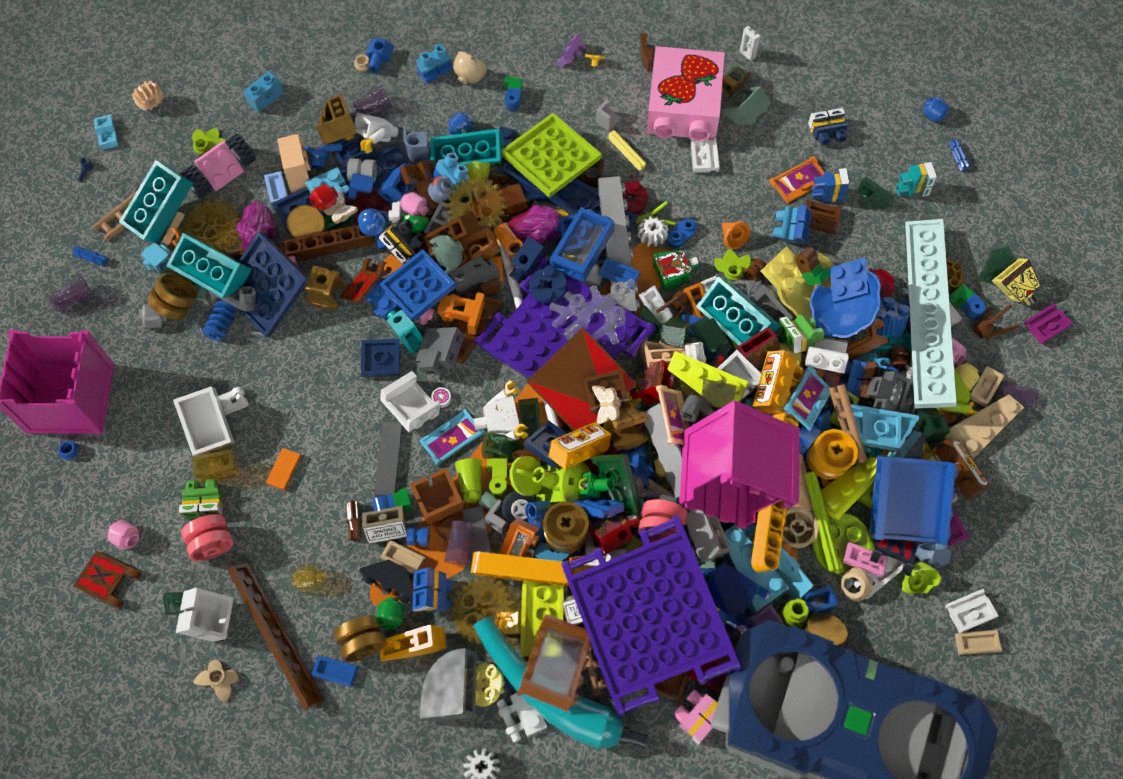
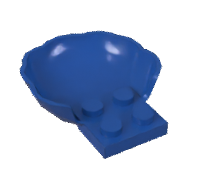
M865 257L830 267L831 287L826 288L822 285H817L812 292L810 298L812 318L816 321V328H822L825 337L852 338L874 324L881 308V285L877 276L869 271L868 259Z

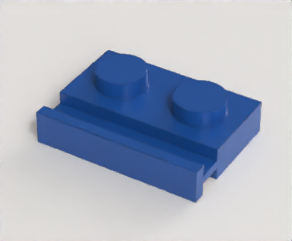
M602 496L597 499L584 498L581 499V502L574 501L586 513L600 518L614 517L617 513L624 511V503Z

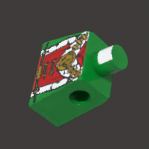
M682 250L653 255L652 264L664 292L688 282L691 279V269L699 267L697 258L686 259Z

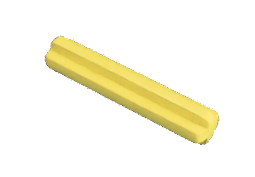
M616 131L609 133V140L638 170H643L646 167V162Z

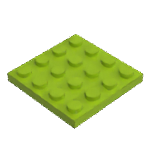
M554 113L547 116L501 150L502 156L549 198L602 157L598 150Z

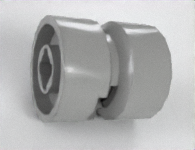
M350 158L347 166L348 181L351 182L352 174L355 173L374 177L375 183L377 175L376 161L367 159L362 163L361 159Z

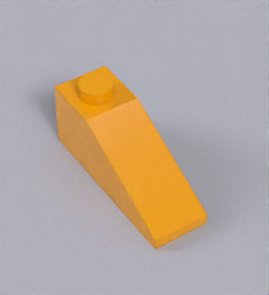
M428 625L385 638L387 645L380 651L381 661L431 654L447 649L445 629Z

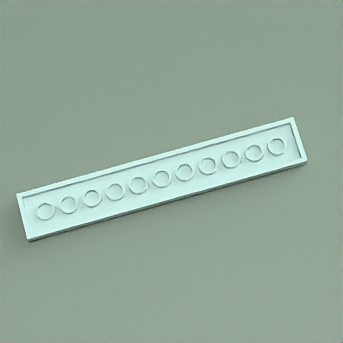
M943 219L906 222L915 408L956 407Z

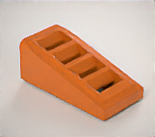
M700 282L685 288L683 292L689 298L688 305L696 317L708 320L709 318L706 315L701 316V311L696 307L699 302L695 303L694 301L698 298L702 299L706 294L702 283ZM695 292L698 293V295L693 296V297H692V295H691L692 293H695Z

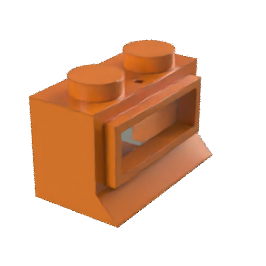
M517 518L511 523L499 554L531 558L532 553L530 551L532 546L535 547L540 536L537 534L540 528Z

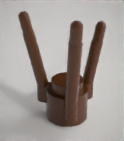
M678 291L675 295H672L664 301L666 304L656 310V313H660L669 306L675 310L679 309L667 332L672 330L682 313L687 309L686 304L689 302V298L683 291Z
M1008 305L993 318L986 320L994 311L991 308L979 322L974 324V333L980 339L986 338L989 340L996 335L1019 328L1020 325L1016 324L993 332V322L1011 309L1012 305Z

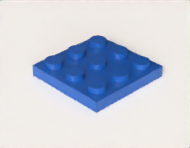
M423 249L380 283L382 289L413 322L457 287L456 283Z

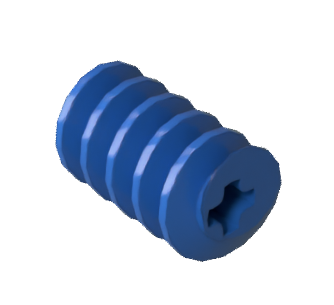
M225 301L216 302L215 308H213L212 314L208 318L209 320L205 323L206 327L202 329V333L211 340L222 342L220 337L225 338L227 336L223 331L230 330L226 324H233L229 318L235 319L236 315L233 312L238 313L239 309Z

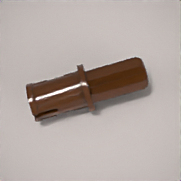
M351 500L347 503L348 519L346 523L349 529V541H357V538L358 540L362 539L360 525L362 519L359 515V502Z

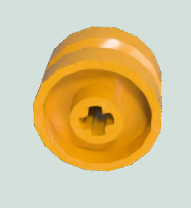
M836 429L824 431L807 450L809 468L817 476L829 480L842 476L855 464L858 457V448L852 437L844 431Z

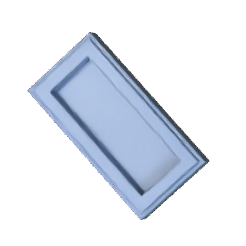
M282 171L264 175L271 203L288 196Z

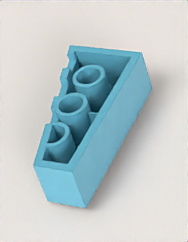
M735 524L724 532L731 548V552L724 556L730 567L739 574L741 591L745 601L748 603L752 616L784 596L789 587L775 570L763 573L754 571L751 565L754 544L741 528L736 527Z

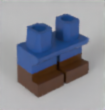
M853 360V363L846 364L845 373H843L850 375L849 381L840 380L838 386L845 384L846 391L861 400L873 402V398L866 394L871 378L879 377L881 367L876 362L867 363Z

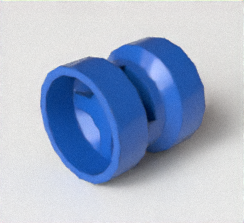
M409 525L407 545L414 546L415 544H420L423 547H428L430 527L423 526L422 528H417L416 526Z

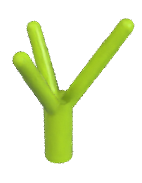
M665 201L652 212L639 216L636 224H641L643 218L648 220L649 216L655 219L656 217H653V215L665 207L668 202ZM659 218V221L664 220L665 224L676 226V222Z

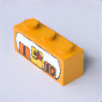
M786 350L767 352L753 407L765 414L784 412V406L798 360L797 357Z
M591 423L552 440L549 458L564 469L577 465L594 455L607 451L610 446L611 433L597 423Z

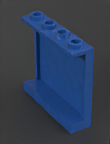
M877 455L869 536L876 540H883V538L940 543L947 546L948 540L951 537L949 526L950 520L953 518L954 481L958 475L956 464L945 461Z

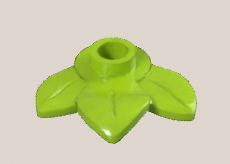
M213 128L205 133L200 129H196L192 134L193 149L199 155H204L216 145L226 140L219 138L220 135L217 128Z
M728 249L723 259L715 258L714 265L718 271L724 273L728 280L737 281L742 277L745 269L750 267L751 260L749 255L739 258L731 249Z

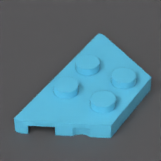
M851 404L863 446L898 451L919 420L917 415Z

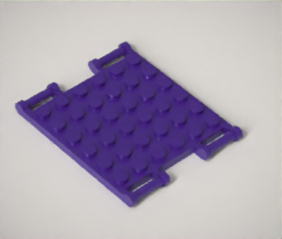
M541 257L535 269L525 281L523 280L519 284V287L527 292L528 296L507 320L500 313L496 312L493 320L479 337L476 336L473 340L477 346L529 379L582 327L614 360L621 353L634 359L637 355V350L648 336L655 332L656 328L651 323L643 321L577 279L565 274L567 282L565 296L554 304H550V302H544V304L537 302L531 295L529 280L538 270L551 266L547 259ZM546 283L544 288L548 287L551 289L552 283ZM498 324H501V329L489 343H486L485 340ZM639 329H643V332L639 335V337L632 344V346L627 347V345L633 339V337L636 335Z
M679 515L648 530H640L639 533L644 543L643 547L607 562L601 547H599L590 554L570 562L565 561L561 563L620 717L626 715V712L648 703L661 701L654 684L691 669L695 670L701 685L707 683L708 679L733 669L735 671L742 669ZM672 528H677V533L653 543L650 542V537ZM598 559L599 565L573 575V569ZM729 655L731 661L704 672L702 671L701 665ZM646 687L648 688L649 694L623 704L620 699Z

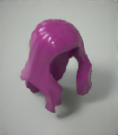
M256 201L245 207L243 218L237 223L235 229L243 241L242 250L248 248L258 232H263L271 241L273 240L275 223L272 212L262 202Z
M534 205L529 210L512 218L507 224L522 244H524L528 237L540 245L559 237L558 232L555 231L560 223L559 214L552 207Z

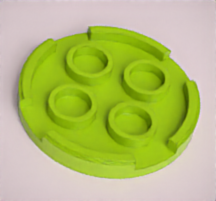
M844 513L838 520L827 516L841 567L838 571H833L832 573L844 575L847 570L855 568L842 563L849 542L873 551V539L869 536L867 527L858 517ZM818 531V535L812 543V550L819 564L829 571Z

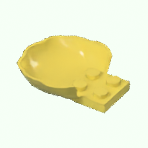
M786 246L761 272L777 289L782 304L796 317L802 314L805 319L812 318L810 308L812 292L817 285L830 288L831 276L827 277L820 284L808 286L796 264V256ZM817 253L818 260L823 268H828L830 271V267L834 266L833 262L827 256Z

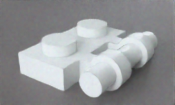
M517 693L510 696L513 703L510 706L506 705L504 699L497 702L499 716L503 718L507 727L506 732L508 736H511L513 743L521 740L519 731L523 729L527 737L547 728L543 717ZM517 712L521 722L515 724L511 713Z

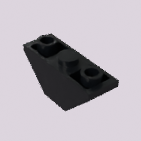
M389 559L360 568L359 573L362 581L371 586L373 583L380 586L379 589L388 595L390 593L397 595V598L405 604H408V602L413 604L414 591L407 568Z

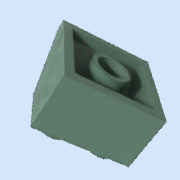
M762 86L740 88L720 107V112L738 125L749 126L756 121L759 115L766 111L771 102Z

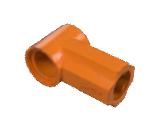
M505 222L497 226L493 233L506 250L508 257L513 259L517 252L514 253L510 249L513 246L521 248L523 244Z

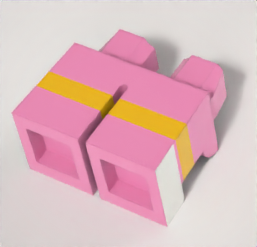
M693 690L686 700L694 706V709L689 712L680 705L673 715L681 723L680 727L699 745L713 728L710 727L717 702L707 694L703 696Z

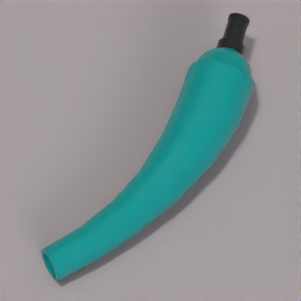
M492 616L486 617L474 624L473 627L500 671L518 692L527 662L521 658L504 638ZM535 671L533 683L561 694L565 693L566 689L544 677L538 671ZM520 695L547 722L572 739L595 749L611 748L618 743L625 745L629 743L644 749L646 748L649 735L630 730L631 727L624 726L620 716L611 711V707L578 696L575 706H570L567 713H565V710L527 695Z

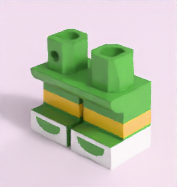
M802 314L792 321L787 317L779 318V324L781 325L779 327V335L793 354L807 351L810 346L815 347L816 342L824 340V331L822 328L816 329V321L813 318L805 319Z
M207 479L205 488L199 489L200 483L198 481L188 480L185 490H181L182 505L179 506L181 516L187 519L199 518L202 515H222V493L219 490L218 481L216 479Z

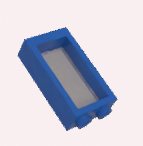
M580 208L552 254L550 265L567 276L585 282L614 232V220L608 216L596 214L590 209Z

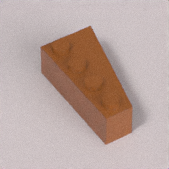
M488 227L459 240L464 249L461 252L463 258L459 267L479 256L486 262L500 252L496 236ZM434 253L428 254L439 265ZM439 265V267H440L443 271L446 269V267H444V265H443V266H440V265Z

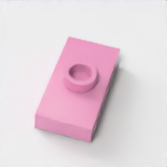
M849 542L842 563L855 568L859 567L870 574L882 577L888 557L881 555L878 563L870 561L871 550Z

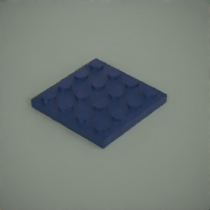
M258 232L238 261L251 268L242 287L250 286L255 289V309L252 311L239 309V311L265 337H270L310 278L263 232Z

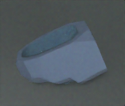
M929 542L919 545L915 555L919 558L920 562L940 567L950 563L951 550L946 545Z

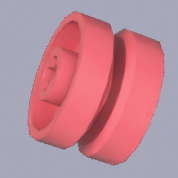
M646 501L643 505V519L640 520L638 533L642 529L648 530L672 520V517L679 515L684 526L686 525L688 511L681 505L671 501ZM675 527L649 539L651 542H655L678 531Z
M211 514L192 520L182 528L181 535L184 543L187 545L186 550L192 561L199 562L213 559L226 553L233 547L234 541L230 532L227 531L228 525L223 515Z

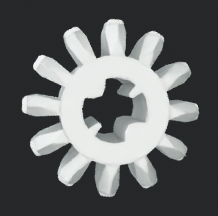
M649 216L648 220L643 218L642 223L638 225V238H641L642 243L647 242L648 247L651 244L655 247L658 243L663 244L668 236V227L665 225L664 220L659 221L658 216L655 219Z
M486 749L482 750V755H479V752L474 750L475 758L470 755L467 756L471 764L464 763L463 767L471 770L464 773L465 777L472 776L470 779H497L493 772L500 773L501 770L498 767H493L500 763L499 759L492 760L495 755L494 752L486 756ZM481 763L488 767L487 770H483V773L476 769L477 766H481Z

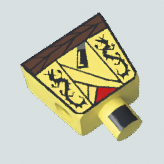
M1019 258L992 280L1012 301L1021 302L1024 300L1027 305L1037 301L1033 292L1040 287V282L1029 259Z

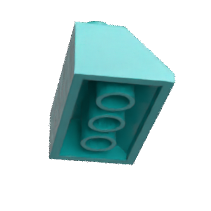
M499 129L430 138L431 160L435 161V165H437L438 160L445 159L449 153H456L459 165L464 163L468 165L474 161L490 164L499 163L503 159L501 150L504 149V138Z
M185 233L182 234L166 265L224 299L244 285L251 271V268Z
M721 277L716 279L696 306L738 345L767 327L775 334L781 326L729 280Z

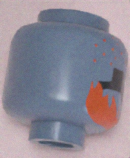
M445 176L437 177L428 186L429 196L438 203L447 201L455 192L451 180Z

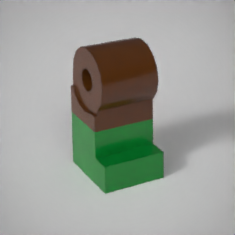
M806 247L796 256V264L808 286L820 284L830 276L829 269L823 268L818 260L817 252L813 248Z

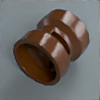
M759 258L754 259L751 267H747L743 272L745 278L751 283L757 284L761 280V276H764L761 270L767 264Z
M900 346L891 348L889 351V357L891 358L889 366L896 368L898 372L908 370V348Z

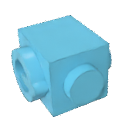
M152 243L140 255L144 259L143 264L150 271L154 269L161 275L169 268L166 265L172 253L164 245L158 246L156 243Z

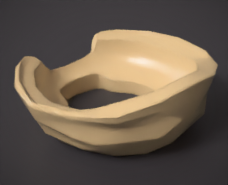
M859 567L847 570L841 580L843 593L853 601L865 600L872 592L873 584L870 575ZM851 577L857 578L861 583L860 591L858 593H851L845 588L846 579Z

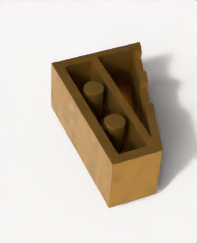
M340 94L326 99L322 109L323 115L319 117L320 124L316 125L323 145L342 138H350L357 133L343 95Z

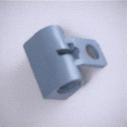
M403 125L404 145L410 163L417 164L421 161L430 160L427 132L408 134L406 125Z

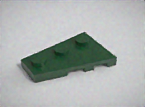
M594 455L591 457L593 465L596 464L601 472L599 474L601 479H614L615 489L610 491L609 494L612 500L624 503V511L620 512V514L638 515L641 512L628 455Z

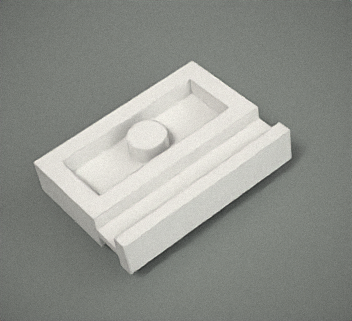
M691 139L693 173L711 172V170L719 172L716 139H707L702 142Z
M984 589L945 605L959 633L998 617L992 603L986 597Z

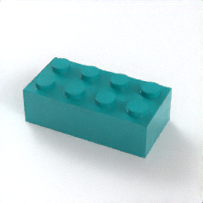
M155 160L119 222L143 240L158 244L194 183L170 166Z

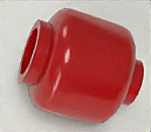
M323 184L313 189L309 198L315 209L324 211L336 205L338 193L334 187L331 188L329 185Z

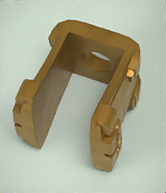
M314 265L309 275L310 280L305 286L307 293L306 302L311 305L313 304L314 307L338 310L339 304L331 292L333 288L345 291L346 283L341 281L338 271H330Z
M622 403L620 405V414L617 420H609L603 423L604 429L611 433L613 447L618 451L632 449V446L635 448L648 440L646 433L634 427V425L647 421L648 415L645 412L636 410L631 403L626 405Z

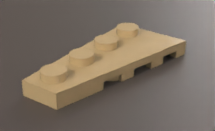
M1008 394L941 433V436L945 440L958 437L972 459H974L1024 407Z

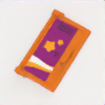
M812 156L809 160L775 178H771L769 182L789 204L811 192L812 187H814V177L823 176L824 171L818 165L817 159Z

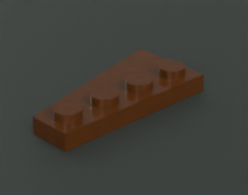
M468 292L466 299L475 300L476 294ZM485 296V304L476 335L468 334V323L458 319L456 327L465 336L456 362L462 364L466 362L476 347L473 340L476 336L479 337L490 324L495 313L499 312L504 305V301Z

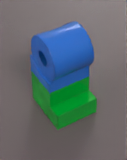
M505 77V91H508L504 97L505 107L508 111H516L519 109L521 102L522 78Z
M964 284L949 297V302L952 306L956 304L965 311L968 318L973 320L978 319L986 309L985 303Z
M407 488L400 489L399 492L378 496L372 500L374 511L402 506L404 512L412 511Z

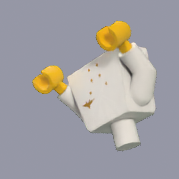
M361 113L356 114L354 126L356 132L366 138V140L361 141L362 151L365 150V153L372 152L371 144H376L379 141L389 142L391 137L397 136L398 128L385 119ZM353 135L352 137H350V138H345V139L348 141V140H351V139H353V138H355V137H354V135Z
M507 382L505 389L483 407L484 417L474 419L475 430L487 428L489 438L506 444L520 437L528 438V433L523 432L528 427L524 424H519L513 396L510 397V394L516 395L519 393L518 388L512 389L516 385L515 382Z

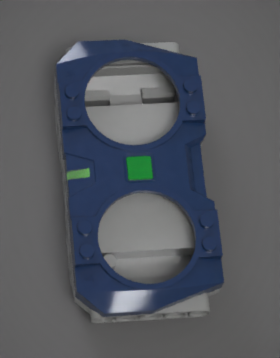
M769 620L751 629L743 628L735 650L742 669L728 671L710 727L725 732L726 748L744 757L745 760L794 779L802 777L809 779H984L988 773L998 728L982 700L964 694L958 688L921 674L914 675L865 658L851 650L835 645L834 641L794 626L790 628Z

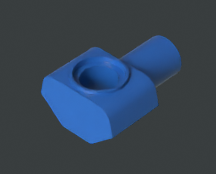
M378 38L369 42L366 56L370 59L368 70L371 73H379L382 62H390L394 48L392 43Z

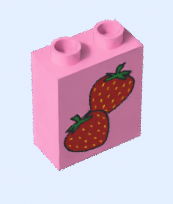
M656 46L646 134H655L660 138H670L672 136L689 137L698 142L716 139L720 118L725 52Z

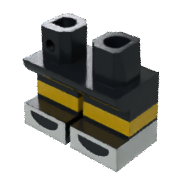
M400 219L385 228L379 239L389 250L392 249L391 252L403 263L409 256L418 251L425 240L421 233L416 235L412 233L413 224L409 220L402 221Z

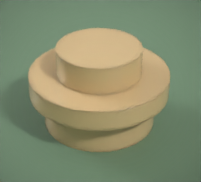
M366 55L357 56L354 62L355 68L359 71L368 70L370 59Z

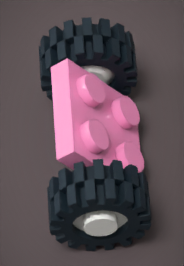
M236 133L225 142L222 141L196 159L194 163L198 169L191 165L180 174L194 183L191 191L199 199H202L212 192V189L215 192L243 173L242 167L245 168L254 162L256 156L244 138Z

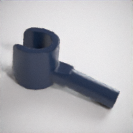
M84 157L80 159L82 169L77 179L78 182H82L85 173L93 168L91 159L87 163Z

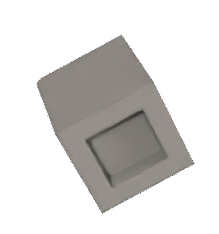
M606 100L596 109V122L608 131L620 121V116L610 110L609 100Z
M498 499L486 515L485 522L486 525L503 534L509 523L503 517L502 501Z

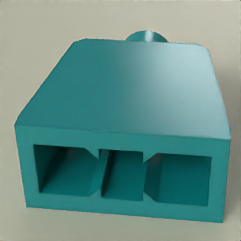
M392 310L389 312L388 324L412 355L420 349L423 337L403 310L398 312ZM409 332H411V335L409 337L405 336Z

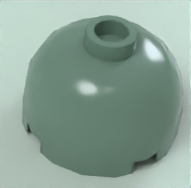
M441 235L429 240L430 244H434L431 249L439 265L446 267L444 270L446 274L459 267L463 258L461 252L464 251L459 240L456 242L448 235Z

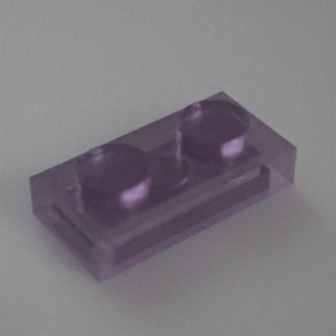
M1000 382L996 401L1009 394L1023 407L1034 410L1037 408L1039 390Z

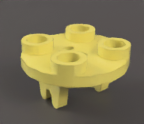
M483 663L477 665L475 701L477 706L485 707L491 705L499 698L500 694L504 693L503 685L505 682L500 669L493 664Z

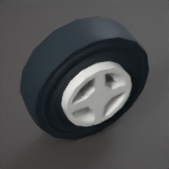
M516 491L509 493L502 503L504 519L509 524L517 518L529 522V519L526 517L525 508L529 502H536L533 496H523Z

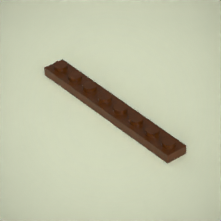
M248 562L231 566L227 570L303 709L307 710L321 705L325 701Z

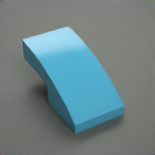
M111 114L94 118L95 130L98 134L101 150L119 146Z

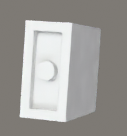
M824 336L823 341L816 342L815 347L810 346L806 351L805 366L845 373L848 354L846 353L848 341Z
M413 371L383 388L380 399L408 432L420 428L425 421L434 419L440 411V402H433L416 383L417 376Z

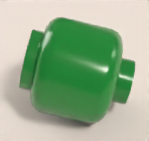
M387 597L386 600L378 604L377 619L384 629H396L397 626L403 623L405 606L396 597Z

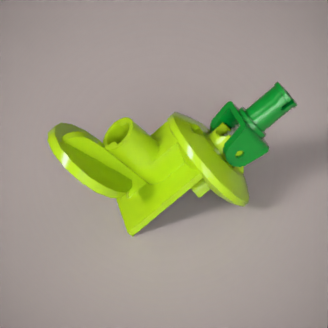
M521 456L512 463L510 468V481L515 491L523 496L536 494V502H581V499L599 498L600 491H613L615 489L613 478L601 479L599 476L591 473L589 467L583 462L567 469L562 468L560 465L553 469L549 465L541 466L538 460L531 456Z

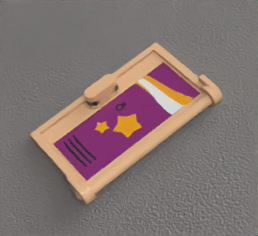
M659 385L656 387V390L659 393L668 435V444L683 445L684 430L689 428L690 421L684 420L681 417V410L684 406L682 392Z

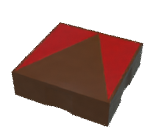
M583 327L526 381L573 431L591 423H597L599 412L597 410L596 413H591L582 379L621 369L627 393L637 385ZM617 390V396H621L620 390ZM596 396L593 397L595 402H599Z

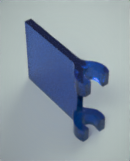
M724 561L708 584L716 607L748 629L754 621L744 615V612L753 598L758 594L765 600H768L772 593Z

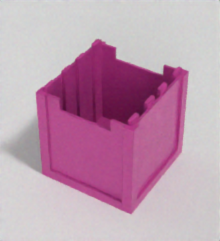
M9 330V343L0 380V409L25 433L103 434L115 364L89 331L69 332L71 337L31 336L28 332Z
M735 400L687 428L683 433L679 504L693 511L695 509L703 511V515L711 518L716 516L719 521L735 523L736 527L744 530L750 524L756 522V512L783 500V508H792L799 503L800 428Z

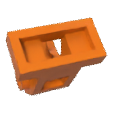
M477 292L475 300H471L455 294H449V296L441 299L437 312L449 326L453 319L467 322L468 334L476 335L485 304V296ZM455 307H465L464 312L455 310Z

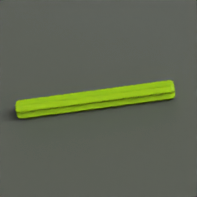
M808 472L804 477L813 512L818 522V531L828 569L830 572L838 571L841 567L815 472Z

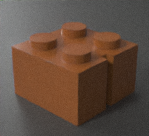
M447 468L430 475L433 483L431 487L427 477L410 484L427 526L464 510L463 501Z

